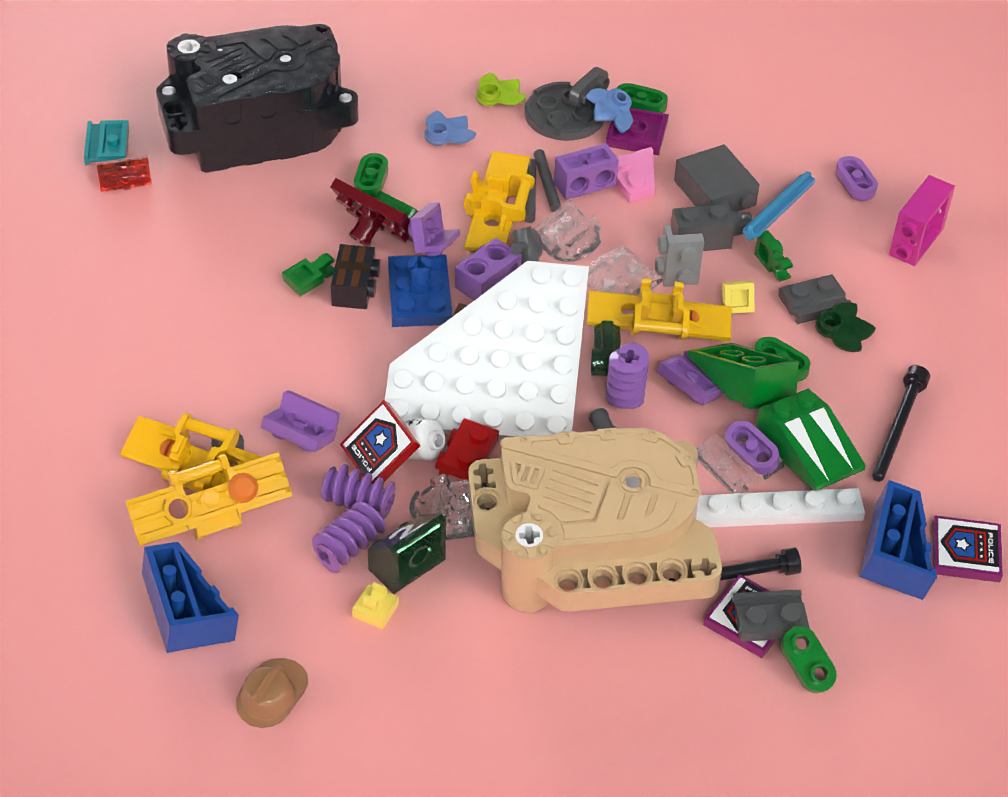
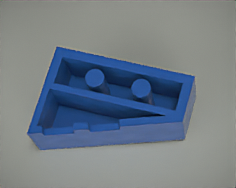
M888 480L875 504L859 577L923 600L937 579L936 569L932 568L930 553L932 548L931 543L927 542L925 527L927 523L919 490Z
M179 542L144 547L142 576L166 652L235 641L239 614L233 607L229 609L220 598V591L215 585H209L201 575L202 570Z

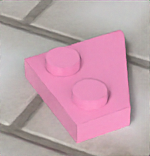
M652 147L617 157L619 163L616 186L627 201L632 203L654 196L655 176Z

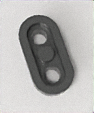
M599 67L591 69L571 89L568 100L569 104L578 109L589 106L592 102L586 98V95L595 88L607 90L610 83L608 72Z

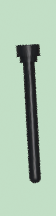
M912 365L908 367L903 378L906 390L872 473L873 479L877 482L883 481L917 394L925 390L929 383L931 375L922 366Z
M796 547L782 549L781 553L776 554L774 558L723 566L720 581L737 578L739 574L750 576L772 571L785 573L786 576L800 574L802 570L801 558Z

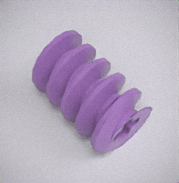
M634 342L626 343L620 349L612 352L609 357L606 399L614 407L634 409L644 403L649 353L642 345Z
M343 464L339 471H336L335 466L330 468L324 479L321 491L324 501L331 502L333 500V503L337 506L345 504L348 510L355 502H364L378 511L383 520L387 517L395 498V482L391 481L385 489L383 488L384 479L382 477H378L375 483L371 484V473H366L363 479L360 480V469H354L349 476V467L346 464Z
M360 501L355 502L349 510H345L342 513L341 517L334 519L331 525H327L321 533H317L312 539L314 552L327 570L337 573L340 570V564L347 565L349 563V556H358L359 549H366L369 545L368 541L374 542L378 538L377 532L384 534L385 523L379 512L372 506Z

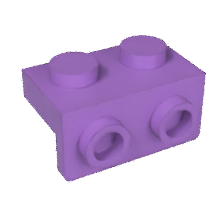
M440 202L428 203L411 217L409 221L408 231L410 237L413 238L415 253L425 252L426 256L440 255L460 236L459 229L444 230Z
M287 390L283 392L280 408L263 417L261 428L271 432L278 439H286L299 445L305 451L317 452L334 441L340 413Z

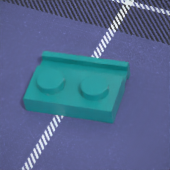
M101 120L100 124H92V121H88L84 149L85 165H89L90 162H97L98 165H126L129 138L128 120Z

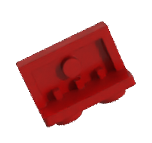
M464 418L459 428H453L447 443V451H441L437 458L435 469L439 470L438 482L445 484L449 475L468 481L469 467L477 460L489 458L498 441L500 431Z

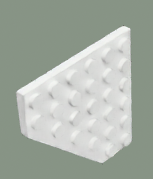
M526 261L390 363L385 401L391 404L404 423L413 418L435 420L442 426L445 434H450L453 428L458 429L464 418L499 430L498 439L572 432L589 267Z

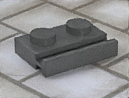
M833 274L780 287L778 295L789 313L795 316L797 324L816 320L824 311L832 310L839 303H852L851 300L846 299V293Z
M801 590L733 593L732 605H734L735 609L734 615L740 642L782 640L783 635L793 627L804 626L810 629L804 602L801 599Z

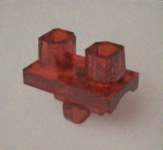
M147 155L96 162L101 192L118 189L126 191L130 190L131 187L152 184Z

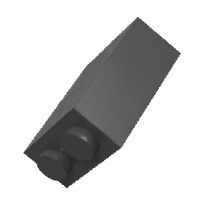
M725 144L676 160L674 181L696 207L729 204L731 211L738 212L756 206L760 184Z

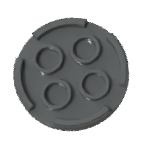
M553 82L542 85L533 90V94L525 102V119L528 125L540 135L555 140L571 141L589 137L602 127L604 121L597 122L594 120V107L596 105L594 103L587 107L585 106L583 109H578L569 104V94L573 88L570 82Z

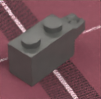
M729 204L674 208L672 210L670 227L673 235L702 233L704 238L703 251L732 249L733 236L743 234V228L752 220V215L750 212H733Z

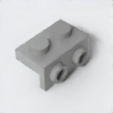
M670 225L663 226V234L658 236L660 257L655 259V271L657 275H661L664 287L674 286L675 281L684 282V285L699 283L704 248L702 233L673 235Z

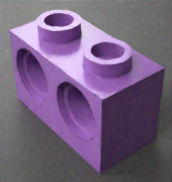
M607 143L555 157L554 184L565 200L614 187L617 183L619 160Z
M497 238L493 239L488 244L481 246L470 257L458 263L455 267V288L472 300H476L520 267L522 254H513L511 247Z

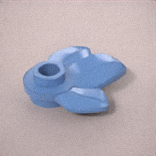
M595 88L588 92L586 98L596 104L594 107L595 121L613 120L620 133H624L630 128L633 122V117L629 110L632 101L625 91L617 88L609 91Z
M437 110L426 118L425 139L433 145L441 146L448 142L463 144L473 140L476 136V132L467 129V116L446 118Z

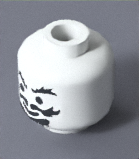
M413 418L406 421V426L421 445L408 459L431 461L438 458L445 446V434L442 426L437 421L431 419Z

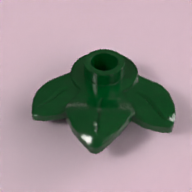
M849 302L839 303L832 310L824 311L817 317L815 328L820 335L831 338L836 347L848 352L861 351L862 344L860 341L868 339L876 329L872 324L856 317L858 306L856 303Z

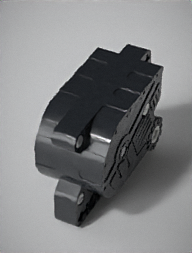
M325 24L306 26L281 25L209 37L184 33L167 43L169 76L156 89L159 116L170 151L177 155L196 153L202 172L208 173L231 167L248 166L315 153L329 146L338 133L341 132L342 128L353 126L359 120L358 95L353 90L341 87L338 45L331 28Z

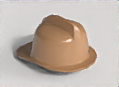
M275 658L263 662L246 677L236 699L237 711L241 719L250 726L258 728L273 727L281 723L290 714L307 688L308 675L305 669L296 661L286 658Z

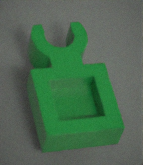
M768 230L764 231L757 238L754 255L768 272H774L777 280L781 282L790 279L791 275L786 269L793 267L791 260L783 256V247L780 241L776 240Z

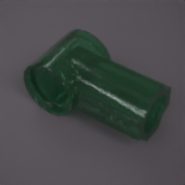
M602 321L599 325L594 326L591 376H608L609 357L612 352L620 349V327L616 326L613 321Z

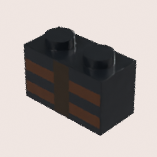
M340 244L331 281L332 306L357 309L368 308L369 298H374L376 293V280L373 279L374 277H379L380 260L375 259V247Z

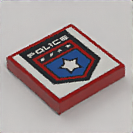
M385 400L340 443V446L355 467L360 469L362 477L366 473L372 474L371 484H374L378 477H382L385 482L421 446L391 404Z

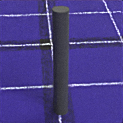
M538 149L534 152V158L550 209L556 213L561 210V203L545 153L542 149Z
M530 158L527 174L534 177L535 184L529 191L525 206V222L527 223L534 222L536 216V160Z

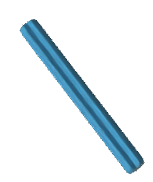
M806 171L804 174L799 175L743 228V234L746 235L748 241L758 238L815 183V178L811 176V172Z

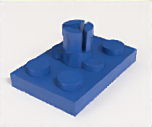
M446 254L436 256H388L392 327L442 325L452 318Z

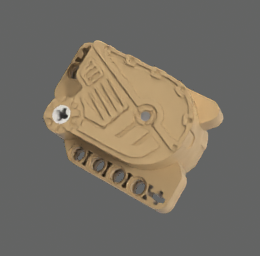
M616 427L577 433L572 431L555 433V435L507 437L501 441V458L481 459L472 463L468 471V484L476 551L482 558L501 570V592L508 606L520 612L536 613V611L542 610L551 604L561 611L571 612L704 599L714 596L720 585L722 562L714 531L696 519L700 495V484L696 470L698 460L697 448L687 441L674 442L667 435L652 429L642 427L617 429ZM481 483H486L487 487L482 488Z

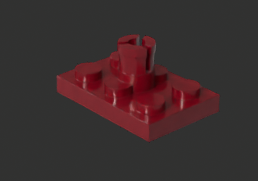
M335 178L330 188L337 195L336 200L347 207L346 211L358 218L356 225L349 232L351 238L354 240L358 239L360 244L369 247L376 232L387 228L392 231L391 235L403 243H406L407 240L413 242V238L410 237L408 231L410 219L406 214Z

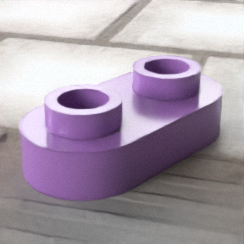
M845 156L838 160L836 175L849 194L860 201L872 199L876 195L878 182L865 163L854 156Z
M737 421L727 428L725 437L728 448L753 472L764 475L777 469L780 463L777 446L752 423ZM740 439H747L744 443L738 442ZM763 458L769 459L767 462H759Z

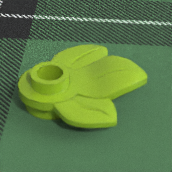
M492 72L485 74L479 79V89L476 91L477 101L485 106H494L496 104L517 105L526 99V95L519 92V79L499 81Z

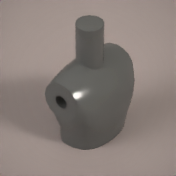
M531 226L513 230L511 251L515 255L522 254L521 265L526 261L539 262V258L543 253L539 233L532 229Z

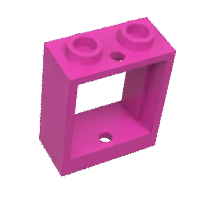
M928 175L898 214L889 252L890 256L912 266L919 262L945 227L955 185Z

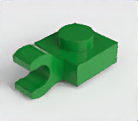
M328 253L322 254L312 263L305 258L282 272L283 281L301 297L324 283V278H329L333 275L334 268L330 264L335 262V259Z

